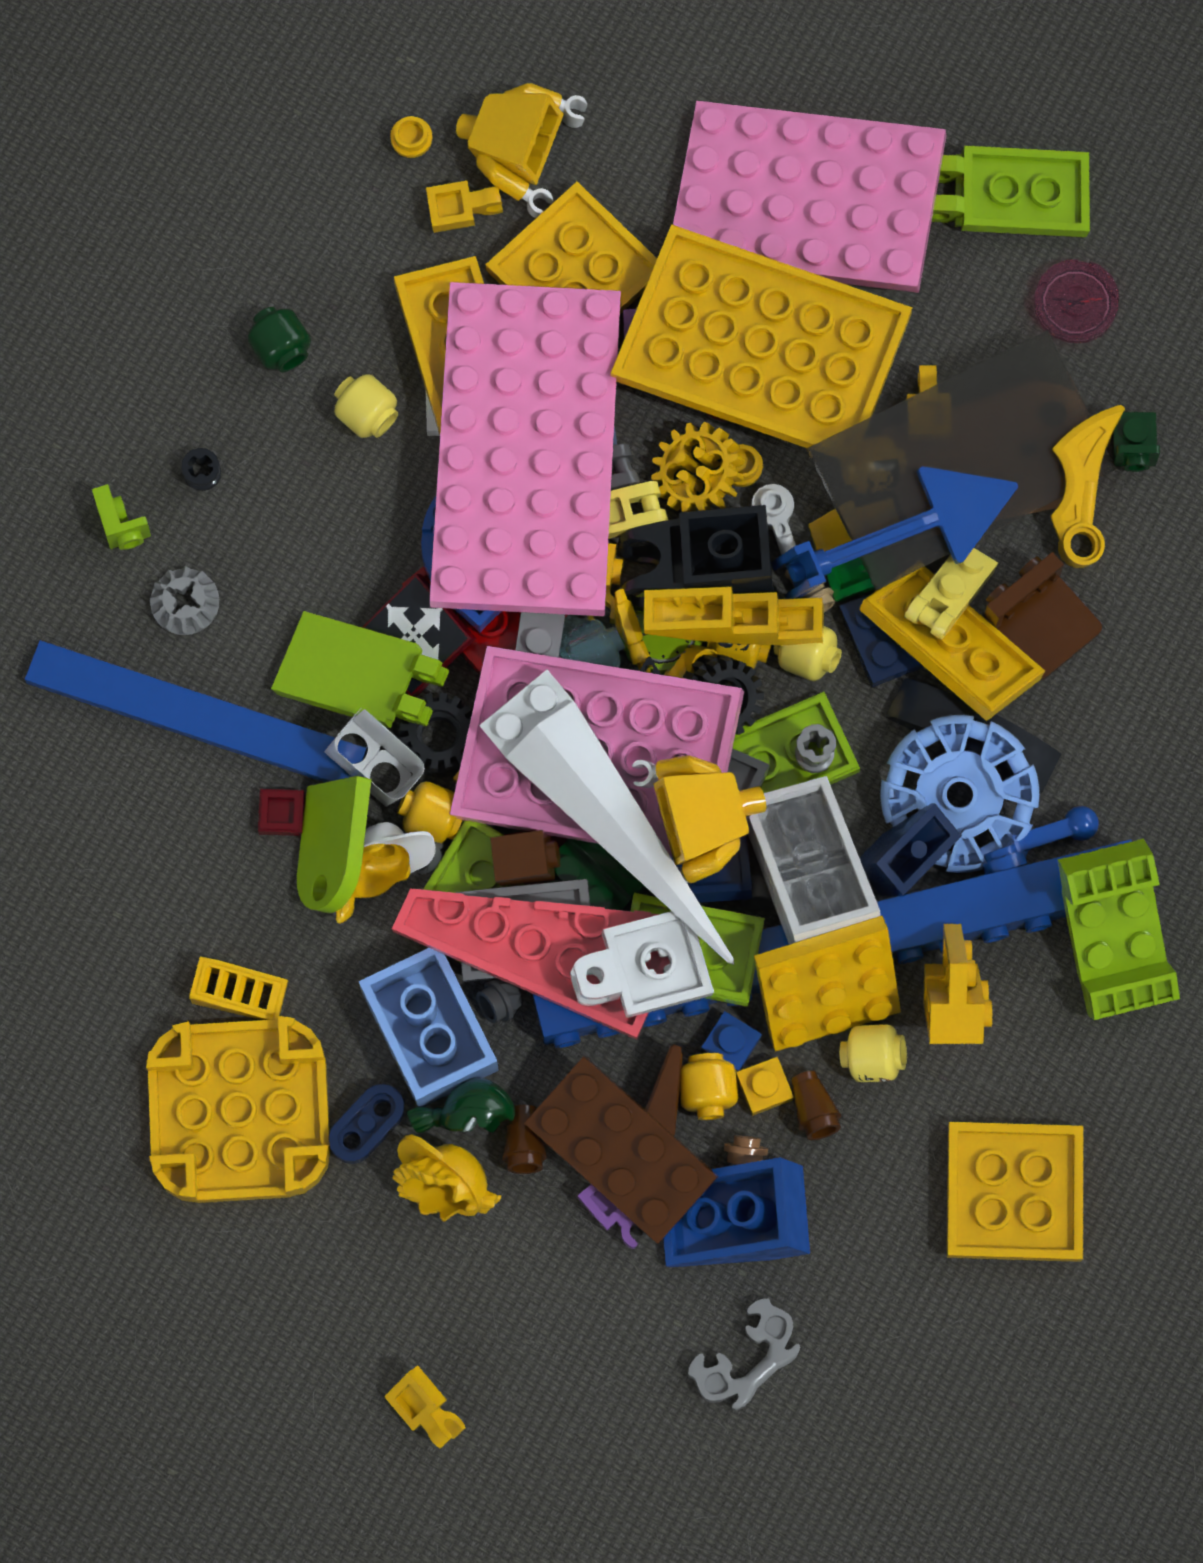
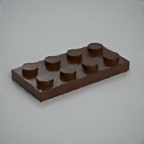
M586 1056L581 1058L524 1123L657 1244L664 1239L719 1177Z

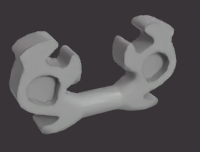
M769 1299L755 1301L747 1309L748 1316L758 1315L761 1319L756 1328L749 1325L745 1327L746 1335L756 1344L767 1342L769 1350L766 1356L745 1376L737 1379L731 1378L730 1372L733 1365L721 1353H717L716 1360L718 1364L713 1367H704L703 1354H699L691 1362L688 1377L695 1381L697 1389L705 1401L710 1403L722 1402L737 1395L738 1399L733 1403L732 1410H740L751 1401L757 1389L770 1376L796 1359L800 1351L799 1344L794 1345L789 1350L785 1349L793 1330L792 1317L785 1311L774 1307Z

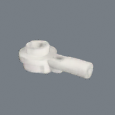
M769 484L759 488L753 496L751 506L766 505L768 529L773 530L782 555L796 546L788 524L794 510L793 497L789 490L781 485Z

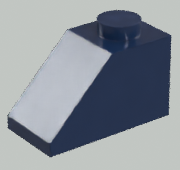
M931 803L883 833L859 859L868 881L881 896H904L962 835L935 803Z

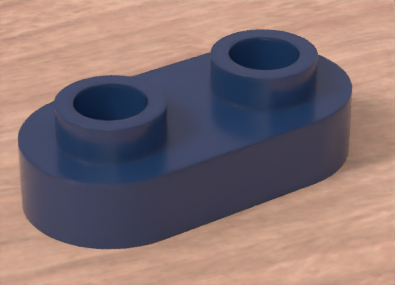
M385 1084L374 1085L367 1089L334 1124L330 1131L329 1145L335 1157L349 1164L364 1161L403 1119L405 1106L401 1094L394 1087ZM380 1102H386L391 1106V1111L386 1116H378L374 1112L375 1106ZM354 1134L360 1137L361 1141L357 1148L348 1149L344 1146V1140L348 1135Z

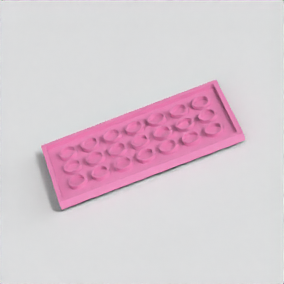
M450 282L430 588L431 608L587 616L605 615L616 378L611 376V371L618 356L621 291Z

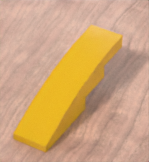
M732 587L644 590V633L685 640L730 644H823L824 604L822 598L778 599L777 592L733 594Z

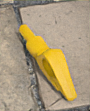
M618 589L615 591V627L628 647L632 664H637L640 671L650 655L644 640H642L643 634L631 601L627 599L624 589ZM650 667L646 669L647 673H651Z

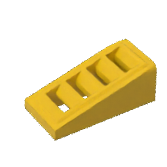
M200 956L190 992V1000L192 1004L260 1020H274L280 1016L289 981L245 967ZM211 973L219 975L214 995L206 993ZM229 977L236 979L231 1000L224 998ZM247 981L254 983L249 1005L241 1003ZM264 985L272 987L267 1009L259 1008Z

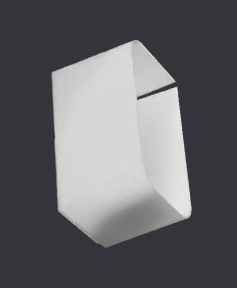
M365 709L358 715L357 713L324 751L352 777L361 776L370 779L371 771L377 764L387 762L394 765L400 773V783L394 791L384 793L371 781L370 793L386 807L404 797L424 772L423 761ZM346 734H358L366 741L368 751L363 761L351 764L338 752V743Z

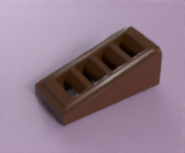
M673 1044L669 1048L646 1111L675 1136L683 1054L681 1053L682 1047Z

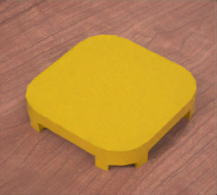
M278 1016V1019L208 1024H190L188 1021L172 1025L173 1028L157 1040L153 1049L148 1052L146 1065L148 1070L151 1156L149 1157L154 1175L168 1193L182 1201L196 1203L288 1198L306 1193L320 1182L328 1169L331 1151L329 1145L327 1064L322 1044L310 1028L296 1021L295 1018Z

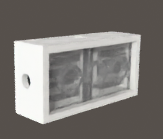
M827 776L764 793L766 811L746 817L749 827L748 837L789 945L881 916L877 901Z

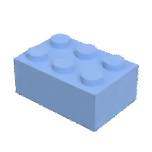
M427 948L358 981L361 992L417 1107H425L449 1095L461 1082L471 1078L482 1079L499 1071L497 1059L444 954Z

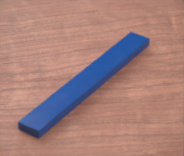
M41 640L38 643L25 677L26 684L322 782L352 777L324 752L335 737ZM341 739L338 743V752L351 764L359 763L366 757L367 748Z

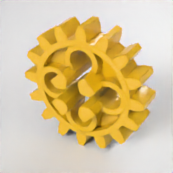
M703 422L700 430L692 423H686V434L681 435L675 429L672 430L671 436L674 441L670 445L665 442H660L659 447L665 452L663 457L652 459V462L660 467L659 472L651 475L653 481H657L659 485H662L659 487L660 497L664 500L668 499L667 505L676 511L682 509V512L696 511V509L698 511L711 510L710 505L715 504L720 509H724L725 502L723 497L726 494L736 497L738 494L732 488L733 482L744 481V476L736 471L737 467L745 464L744 458L734 454L740 448L739 444L733 439H728L729 434L719 427L715 430L707 422ZM696 444H700V448L696 446L693 450V455L696 459L705 464L707 467L712 469L717 468L720 464V462L717 460L722 459L723 462L721 467L717 470H711L705 467L704 465L700 466V463H698L691 456L692 447ZM679 469H686V470L679 471L678 474L676 475V477H678L679 479L674 480V474H675V472H676L677 470H679ZM688 471H690L691 473H696V475L704 481V483H705V490H704V492H703L702 494H700V495H697V494H696L697 491L700 493L701 490L703 489V484H702V482H701L699 479H697L695 476H693L692 474H690Z

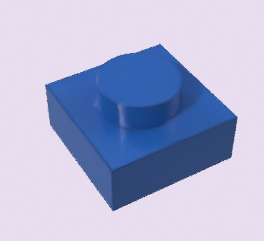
M724 1011L702 1045L701 1051L703 1053L723 1054L724 1060L731 1062L735 1066L736 1072L741 1071L760 1041L762 1034Z

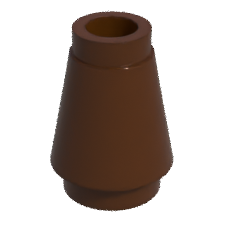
M806 1071L793 1077L791 1082L799 1130L805 1132L808 1140H820L838 1132L841 1128L839 1123L841 1114L818 1078L816 1071Z
M532 1105L514 1106V1120H509L502 1159L507 1162V1170L516 1174L536 1173L543 1169V1161L547 1159L543 1140L524 1123L537 1108Z

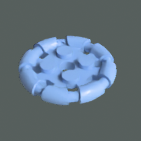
M970 715L939 717L930 720L932 725L919 732H916L915 729L912 730L899 742L887 761V764L890 765L886 780H881V807L886 824L891 823L892 827L907 819L906 814L916 808L920 811L929 804L935 803L962 835L954 843L952 851L948 850L935 863L936 865L946 867V872L970 873L983 870L982 864L987 863L984 854L1014 845L1013 835L1019 834L1015 841L1022 840L1033 826V824H1030L1033 809L1039 807L1038 776L1034 764L1029 765L1022 752L1025 750L1024 746L1002 726L992 721L990 725L974 721V716ZM968 737L984 741L981 755L974 751L964 750ZM940 740L946 752L931 760L925 748ZM1007 760L1014 774L1002 781L994 766ZM907 770L920 774L916 790L903 786ZM965 782L972 788L973 797L966 806L957 807L949 802L947 790L953 783ZM1004 799L1017 802L1013 818L999 815ZM989 829L994 841L979 848L974 836Z

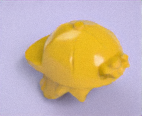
M412 1134L406 1135L401 1139L397 1152L402 1165L393 1171L395 1175H393L392 1179L399 1184L397 1187L398 1196L418 1203L420 1214L427 1216L439 1212L440 1219L446 1222L457 1213L464 1216H474L478 1212L486 1214L490 1208H494L495 1204L501 1200V1195H496L487 1190L488 1184L482 1165L466 1149L453 1144H443L434 1148L424 1139Z

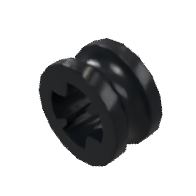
M197 448L188 452L183 458L181 469L185 482L189 487L198 491H206L218 484L222 471L218 457L214 452L206 448ZM206 462L211 463L208 464L210 471L208 476L204 474H199L197 477L192 476L195 474L193 464L197 463L202 466Z

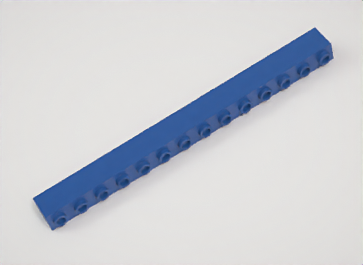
M1132 840L877 901L880 915L883 916L888 927L892 957L898 960V964H907L924 958L923 952L940 948L943 954V924H961L964 940L983 938L984 943L1003 940L1009 937L1008 931L1024 927L1027 933L1047 929L1052 926V920L1066 917L1057 859L1129 843ZM782 925L762 930L758 954L789 945ZM756 967L749 1001L753 1000L752 994L761 992ZM532 994L544 1045L554 1043L555 1048H565L580 1043V1036L597 1032L599 1038H605L620 1034L616 1030ZM701 998L649 1012L643 1027L664 1023L667 1021L666 1015L682 1011L685 1017L703 1014L710 1010V1004L721 1001ZM727 1003V1006H736V1004Z

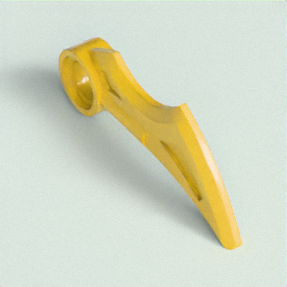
M1122 405L1111 407L1084 420L1069 431L1052 448V451L1062 464L1066 483L1062 501L1050 517L1059 539V555L1067 565L1074 568H1085L1097 562L1105 549L1104 537L1101 531L1093 525L1102 459L1110 437L1125 410V407ZM1083 534L1090 539L1092 550L1089 556L1080 557L1072 551L1071 540L1074 535Z

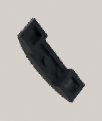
M904 679L886 714V718L910 730L915 729L916 732L932 725L930 720L949 715L974 716V721L988 725L992 721L1008 730L1024 746L1025 750L1022 752L1029 765L1034 764L1039 781V793L1042 794L1061 757V753L1036 736L998 715H994L988 721L984 720L956 695L915 680ZM968 737L964 750L974 751L981 755L984 741ZM1007 760L996 765L1004 770L1003 775L1010 777L1014 774Z

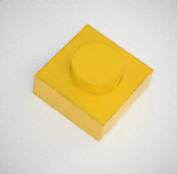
M778 1056L736 1072L737 1080L752 1116L794 1099Z

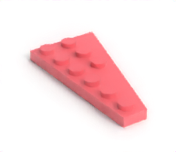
M410 888L392 927V931L636 1040L649 1014L648 1012L626 1018L620 997L618 1000L594 1006L579 1004L570 972L579 958L587 954L606 950L602 937L603 929L660 914L544 901H518L503 897L467 896L462 893ZM653 951L650 953L651 959L645 962L648 969H654L656 974H663L664 966L670 964L668 957H660L658 951ZM586 976L587 980L590 983H600L599 979L596 976Z

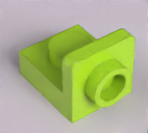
M108 484L92 489L110 549L119 547L121 550L132 549L141 545L145 538L151 536L145 516L127 521L128 517L121 496L112 498Z

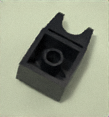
M766 505L681 512L678 519L635 527L624 532L619 538L618 548L622 557L656 567L651 572L639 575L622 586L627 599L631 601L635 611L644 612V597L633 596L635 593H644V590L732 587L733 594L773 592ZM634 542L649 543V545L640 547L629 546Z

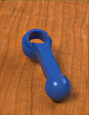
M1077 806L1070 809L1063 820L1032 829L1020 841H1015L1019 834L1013 835L1014 845L984 854L987 862L982 864L985 875L1028 864L1026 855L1030 849L1067 837L1078 841L1092 838L1099 826L1096 813L1089 807Z

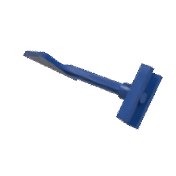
M922 466L917 469V475L931 506L930 510L828 551L823 549L813 551L810 541L792 547L771 562L774 571L786 566L795 588L786 593L785 598L798 599L826 582L824 576L830 574L832 568L934 527L940 528L954 563L961 564L1017 490L1018 484L1008 480Z

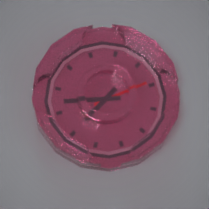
M1067 259L1050 267L1041 276L1034 295L1035 314L1041 326L1053 337L1068 343H1086L1101 337L1112 326L1119 309V290L1113 277L1100 265L1090 261L1089 263L1084 261L1078 262V259Z

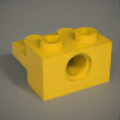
M943 924L942 964L924 965L923 1004L929 1044H983L984 1027H992V1001L989 1000L988 980L980 979L978 964H975V960H972V941L964 940L961 924Z

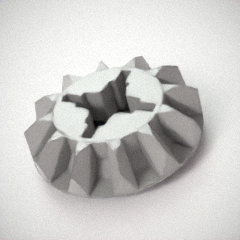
M187 566L174 571L168 570L159 581L154 583V589L149 598L151 611L157 623L165 630L178 635H190L202 631L212 623L219 609V594L215 583L203 571L190 569ZM192 588L191 597L199 609L195 606L184 605L181 610L178 609L176 612L177 601L171 592L184 595L187 590Z

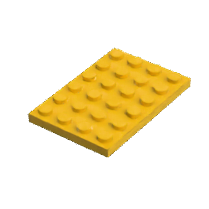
M671 224L611 371V376L616 378V382L854 464L857 452L910 320L912 307Z

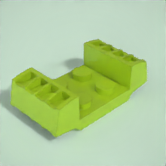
M1144 838L1088 853H1081L1076 856L1057 859L1066 918L1087 1015L1093 1020H1098L1180 999L1176 971L1168 963L1153 888V886L1160 885L1155 860Z

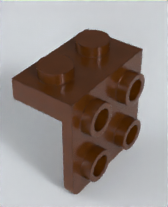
M1053 552L1043 560L1038 556L1030 560L1019 571L1021 578L1010 587L1006 583L997 587L986 598L989 604L984 613V618L1045 670L1041 680L1049 677L1095 639L1102 630L1101 622L1060 578L1064 564Z

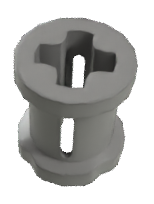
M820 724L805 727L797 738L795 758L798 765L804 771L820 773L827 770L832 764L836 748V738L831 730L824 728ZM816 742L818 748H823L822 755L815 756L813 750H808L809 743Z

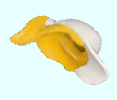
M380 822L366 828L360 877L349 901L340 910L336 911L337 923H344L352 916L355 898L380 896L397 882L407 880L412 872L427 866L435 855L433 836L426 831L404 834L398 826L389 822Z

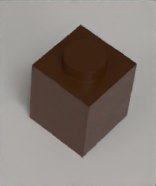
M543 830L490 838L495 881L503 888L555 881L554 868L560 867L559 848L557 842L551 841L550 837Z

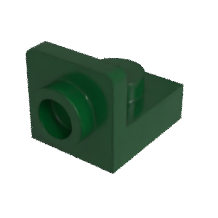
M1123 412L1112 433L1113 466H1124V470L1130 472H1141L1148 470L1150 466H1156L1160 456V445H1157L1156 412Z

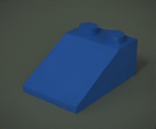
M779 1157L712 1169L719 1177L664 1237L665 1263L667 1267L769 1261L810 1254L803 1166Z

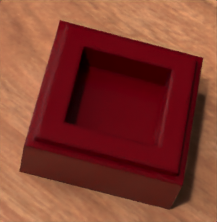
M260 789L259 835L301 836L304 817V790Z

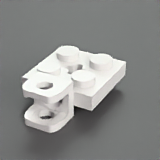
M672 911L603 929L602 937L606 950L587 954L579 958L570 972L579 1004L594 1006L618 1000L620 997L626 1018L712 996L714 993L698 935ZM653 951H658L660 957H668L670 964L664 966L663 974H656L654 969H648L645 962L651 959L650 953ZM594 975L599 979L600 983L592 984L587 980L586 976Z

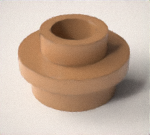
M734 1135L733 1143H724V1151L728 1152L727 1162L737 1165L762 1161L763 1156H768L769 1148L760 1146L761 1138Z

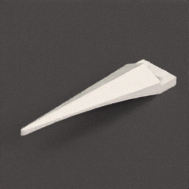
M548 669L479 725L513 766L599 843L727 963L734 964V958L634 799L579 707Z

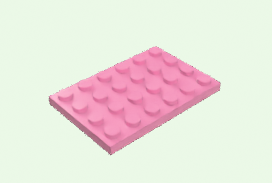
M696 101L673 225L843 284L919 293L946 142V129Z
M487 646L450 815L466 821L529 832L543 830L547 835L597 843L513 766L479 726L548 669L579 707L660 841L672 857L654 787L642 788L633 783L646 780L649 773L648 768L637 769L633 768L632 764L637 760H645L656 764L658 760L691 755L717 764L722 773L728 772L744 696L742 688Z

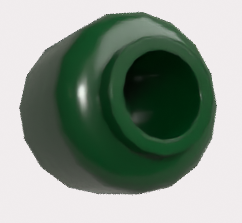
M268 307L254 316L253 322L255 324L249 330L248 342L267 369H278L280 372H288L301 365L308 358L307 350L310 348L311 337L294 311L291 309L276 310L275 307Z

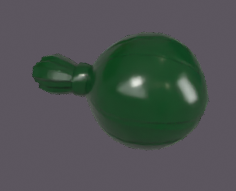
M471 1078L461 1082L453 1089L443 1108L416 1107L407 1111L416 1133H424L434 1126L453 1132H471L477 1124L478 1127L486 1128L487 1131L493 1133L505 1119L514 1120L515 1107L510 1096L496 1083L487 1079Z

